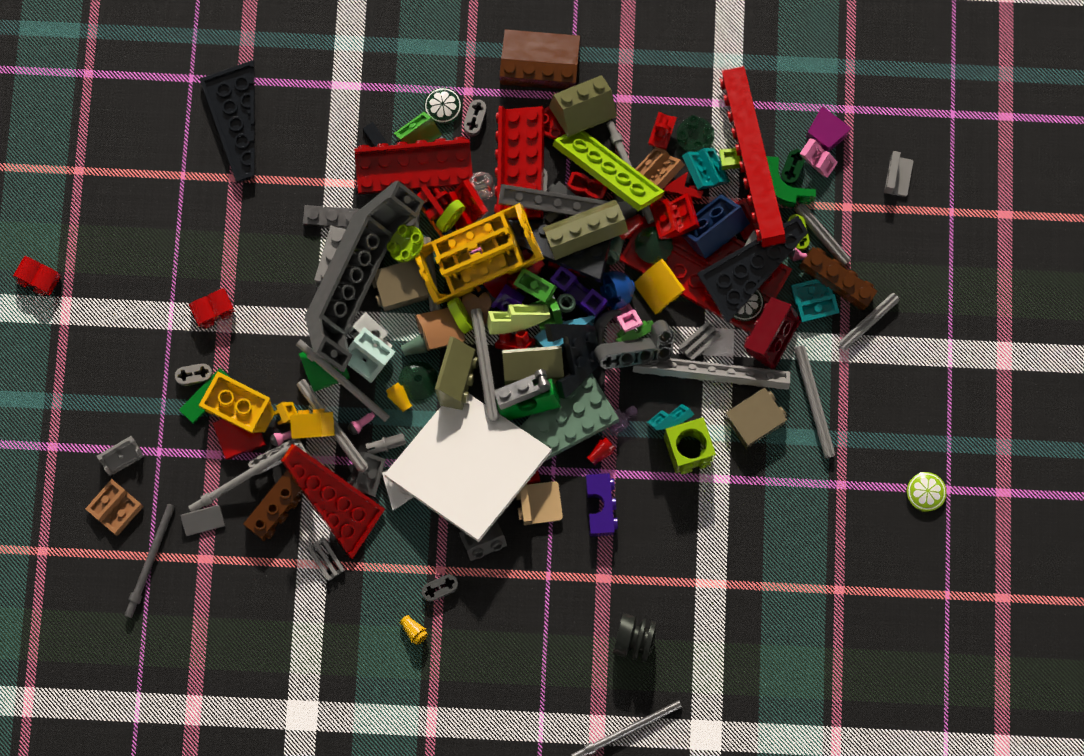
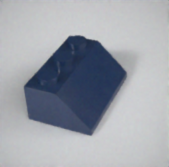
M721 194L696 213L700 227L681 236L697 254L706 259L708 256L713 255L722 245L728 243L736 234L742 232L750 222L740 205Z

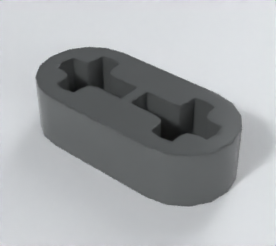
M453 575L442 576L424 585L422 596L428 602L441 599L457 590L458 581ZM446 579L455 582L452 584V589L448 587L441 589V586L446 584ZM431 587L432 590L439 588L438 591L434 592V597L431 598L430 595H425L428 592L427 588Z

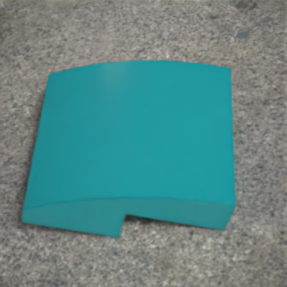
M703 148L698 152H687L682 155L698 190L730 182L725 170L721 168V162L715 148Z
M817 279L790 286L801 322L840 313L833 291Z
M681 404L670 414L661 410L647 423L655 430H663L681 424L695 414L690 408Z

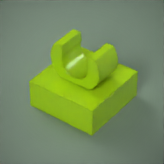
M735 148L719 150L722 170L740 168L739 161L741 160L740 156H737Z

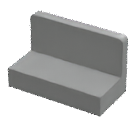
M893 151L890 157L884 193L906 197L908 195L913 160L901 158V152Z

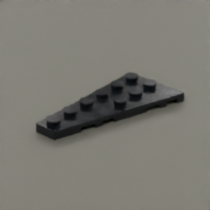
M799 216L783 224L786 243L762 247L761 240L757 241L756 239L697 273L698 278L727 324L808 234Z
M509 220L519 247L534 254L520 222ZM529 222L545 260L566 269H573L579 272L580 275L592 277L595 281L602 283L612 238L555 260L543 231V227L551 224Z

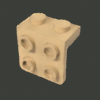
M556 481L530 485L526 483L516 496L517 500H521V508H518L519 520L523 519L524 525L561 521L563 518L559 484Z

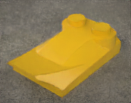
M218 371L199 404V407L207 413L214 414L250 433H265L275 415L269 397Z

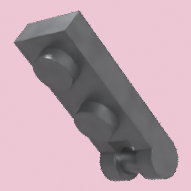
M543 369L537 370L534 375L494 390L500 409H505L550 390L551 385L546 380V371Z

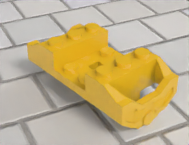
M521 203L424 244L420 253L415 257L420 268V275L425 280L426 288L433 302L437 305L473 292L476 286L506 273L512 275L544 259ZM518 217L521 227L524 229L525 237L534 253L527 261L523 257L508 218ZM481 247L483 252L482 254L480 251L474 254L471 253V251ZM434 251L436 254L435 260L440 266L441 275L447 281L451 291L450 294H440L428 270L425 258Z

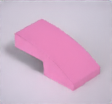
M811 138L800 152V155L826 178H828L838 163L830 152L823 150L818 142Z
M630 303L623 308L617 309L621 310L622 313L614 318L625 333L643 325Z

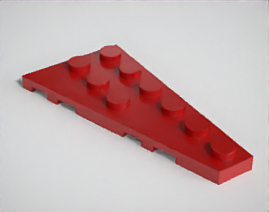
M292 444L281 462L349 558L353 559L385 509L299 447Z

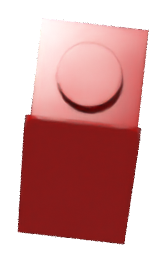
M688 172L664 188L665 194L680 197L688 193L692 200L700 202L703 191L698 190L696 186L689 185L688 188L685 187Z

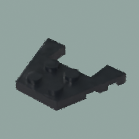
M544 324L547 341L554 342L563 338L570 375L556 381L559 398H567L600 365L594 355L595 348L599 346L594 325Z

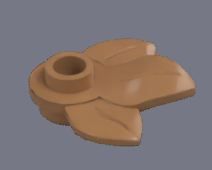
M486 292L482 293L479 298L472 293L463 295L462 303L471 320V310L480 308L483 313L484 325H486L488 311L492 305L490 296Z

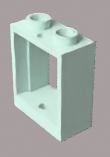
M364 327L348 347L349 353L352 354L348 366L372 383L395 351Z

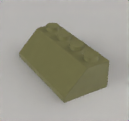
M616 200L545 226L543 231L553 256L557 260L627 233L628 228L619 204Z

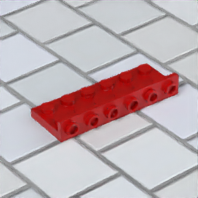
M499 106L496 113V122L498 124L496 141L498 142V149L495 150V157L498 160V167L495 168L497 186H495V196L497 197V204L494 206L495 214L511 207L498 204L501 184L543 191V106L505 109L503 106ZM524 209L528 220L543 219V211ZM518 217L508 218V220L519 221Z
M455 137L454 140L448 141L445 138L435 139V142L418 140L413 144L398 142L396 145L390 146L387 143H381L377 147L360 145L354 149L358 194L381 193L395 181L401 182L409 190L421 189L424 185L428 188L459 186L466 179H469L472 185L474 183L470 139H465V137Z

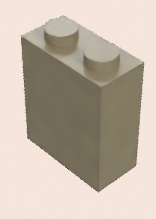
M415 259L377 270L372 285L374 289L378 288L379 295L376 296L378 306H383L384 312L428 300L429 295L425 281L420 275V268Z
M763 388L727 411L724 416L746 449L784 425L787 421L786 412L782 407L777 406L775 396L771 391H767L766 388Z

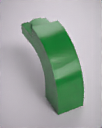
M766 156L779 205L794 208L796 201L804 204L814 202L816 189L794 188L787 185L779 175V157Z

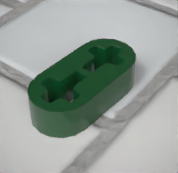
M794 149L789 153L781 173V179L789 186L796 183L805 159L800 155L801 150ZM798 155L799 160L797 161L796 166L792 165L794 161V158L792 157ZM790 169L794 170L793 177L788 180L785 174H788Z

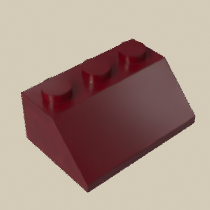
M771 297L769 302L764 305L760 318L756 320L752 333L745 340L744 348L748 354L772 370H775L801 322L793 306Z

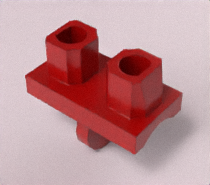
M658 112L648 145L666 150L677 117Z
M424 185L417 196L425 201L424 204L429 202L432 205L430 209L424 212L431 222L443 214L444 210L439 202L443 206L448 204L445 199L448 192L446 190L440 192L438 188H435L433 192L436 196L434 197L428 187Z
M524 330L518 331L515 335L512 333L499 334V339L495 342V348L503 350L530 348L535 345V339L529 338L528 331Z

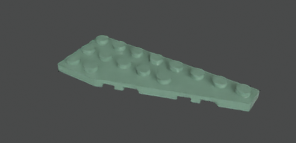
M591 373L567 398H560V408L533 414L519 428L552 449V453L546 459L548 460L620 421Z

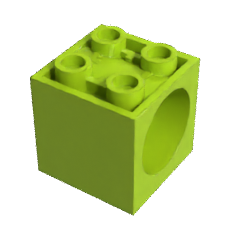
M704 417L665 429L664 439L675 473L681 472V475L692 472V468L695 467L703 469L711 466L716 453ZM691 436L702 443L704 449H702L699 457L690 459L679 453L676 445L680 443L681 438Z

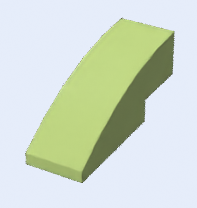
M508 304V311H488L487 327L490 335L517 332L549 319L550 312L547 305Z

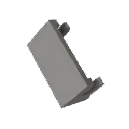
M132 436L97 455L98 460L102 463L104 470L109 476L144 457Z

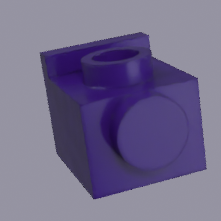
M505 284L491 307H497L501 311H508V304L524 305L522 301L525 296Z

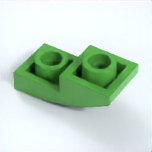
M652 320L642 321L643 325L637 327V331L633 329L625 333L621 329L616 334L618 337L615 341L620 342L640 338L651 331V326L654 322Z

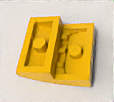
M663 259L655 263L634 282L635 287L655 315L660 313L670 302L676 300L685 291Z

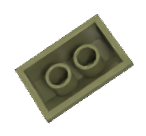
M602 75L553 94L549 105L550 110L568 137L617 117L612 90Z
M451 336L439 372L435 392L440 406L463 410L464 403L467 404L469 400L468 389L469 386L473 385L474 369L478 368L479 361L474 348Z
M562 346L502 350L505 386L534 375L540 369L546 371V380L552 379L556 387V381L564 378Z

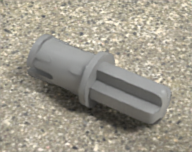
M402 433L388 438L382 437L381 440L367 443V449L375 447V449L367 452L370 454L383 451L389 452V449L405 445L406 440Z

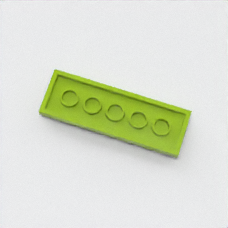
M582 131L569 137L564 134L554 140L553 146L637 211L663 197L664 191L587 132Z

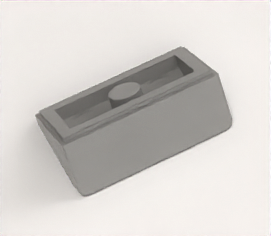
M219 505L180 515L186 536L225 526Z

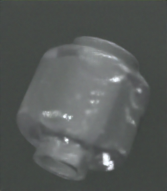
M477 172L469 179L482 201L491 198L495 194V184L489 173Z

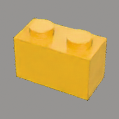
M325 408L313 409V413H310L309 410H299L298 415H290L292 439L335 436L333 412H325Z

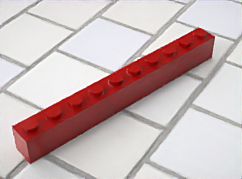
M745 67L723 70L722 78L719 81L721 90L726 92L723 98L725 107L729 106L730 109L727 112L729 123L733 122L734 128H731L733 139H737L738 142L735 145L737 156L741 155L742 161H739L741 173L745 172L746 178H743L745 190L749 189L750 195H747L749 207L753 206L754 212H751L753 224L757 223L758 229L755 230L757 241L761 240L762 247L786 243L785 231Z

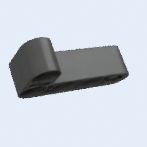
M658 320L651 326L649 338L600 344L595 348L594 355L604 369L664 362L672 356L674 333L666 321Z

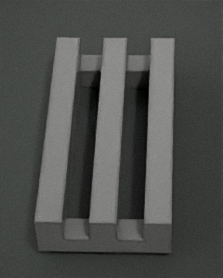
M707 321L679 346V349L689 360L693 361L719 339L721 335ZM704 330H709L693 345H691L687 350L685 349V347L688 344H690L696 337H698ZM711 334L714 335V337H712L693 355L690 354V352L694 350L700 343H702L708 336H710Z
M324 537L307 547L328 581L345 571ZM322 543L324 544L329 554L335 561L339 570L336 571L334 569L331 562L323 552L322 548L320 547ZM314 548H317V550L323 557L324 561L330 568L332 572L331 575L327 573L324 566L318 559L317 555L313 551Z

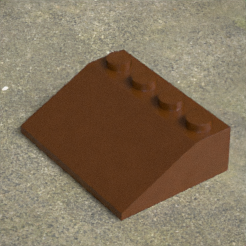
M505 29L500 65V84L562 90L576 86L580 36Z

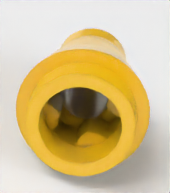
M399 382L386 390L387 397L402 412L412 407L403 385L401 386Z
M409 615L402 618L399 622L411 643L419 645L428 637L427 629L414 621Z

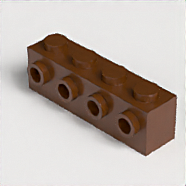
M812 247L798 266L801 270L820 281L826 287H829L861 311L868 307L877 293L872 283L858 278L856 272L842 267L841 262L826 256V252L820 248Z
M288 470L243 523L247 529L263 541L266 538L270 539L276 532L274 528L279 523L282 524L289 515L287 512L292 507L295 508L301 501L300 496L303 494V491Z

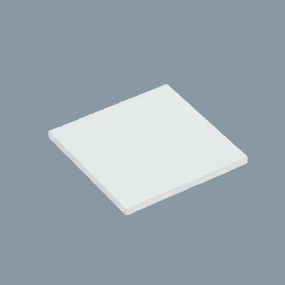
M469 394L468 403H464L463 410L441 406L384 475L391 482L479 542L552 453V449L500 414L498 420L489 421L486 405Z

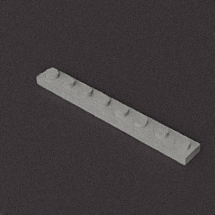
M673 358L664 362L633 366V372L640 374H654L789 390L790 387L789 371Z

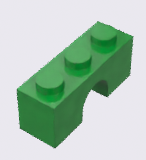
M548 379L551 385L550 390L502 410L496 399L497 410L507 420H513L560 408L559 393L554 381Z

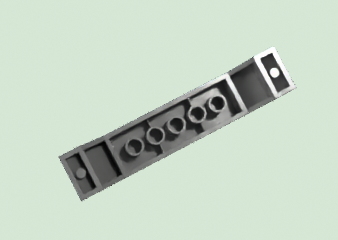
M399 181L393 182L353 214L305 314L313 353L341 372H345L352 357L348 350L346 336L384 258L387 244L400 225H406L413 218L418 217L425 202Z

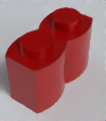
M572 172L567 183V188L576 196L605 200L608 188L597 179H589L588 176L580 172Z
M24 256L13 275L17 279V284L24 288H27V286L34 288L33 291L40 296H44V294L50 296L61 278L57 271L27 256Z
M224 288L188 304L200 328L204 327V329L212 327L215 324L214 322L219 319L227 320L233 316L232 313L236 312Z

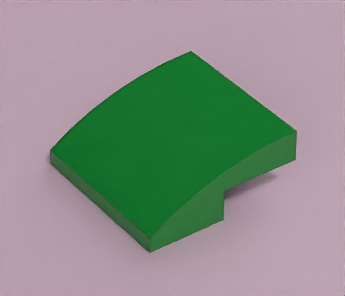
M304 352L299 353L314 392L339 383L315 361H310ZM347 368L345 369V372H341L338 369H336L346 379H350Z

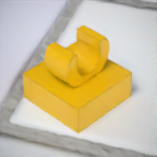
M281 402L276 405L275 415H280L281 420L277 422L279 425L290 423V415H298L293 402Z

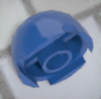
M621 271L604 273L602 279L603 286L600 287L601 296L608 300L607 307L611 306L610 310H617L627 306L631 302L635 291L633 280Z

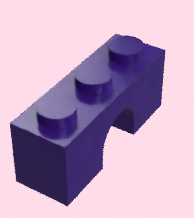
M562 266L549 280L550 283L557 286L556 291L559 294L572 295L575 298L576 307L588 316H594L595 320L607 307V299L594 289L589 290L577 280V276Z
M610 473L586 475L587 498H599L604 505L601 512L589 514L590 537L614 535L615 530L618 529V520L613 518V510H616V498H612L611 490H615L614 478L610 479Z

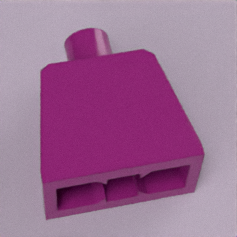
M822 106L809 128L806 138L808 140L810 138L816 140L823 150L830 152L849 135L851 127Z

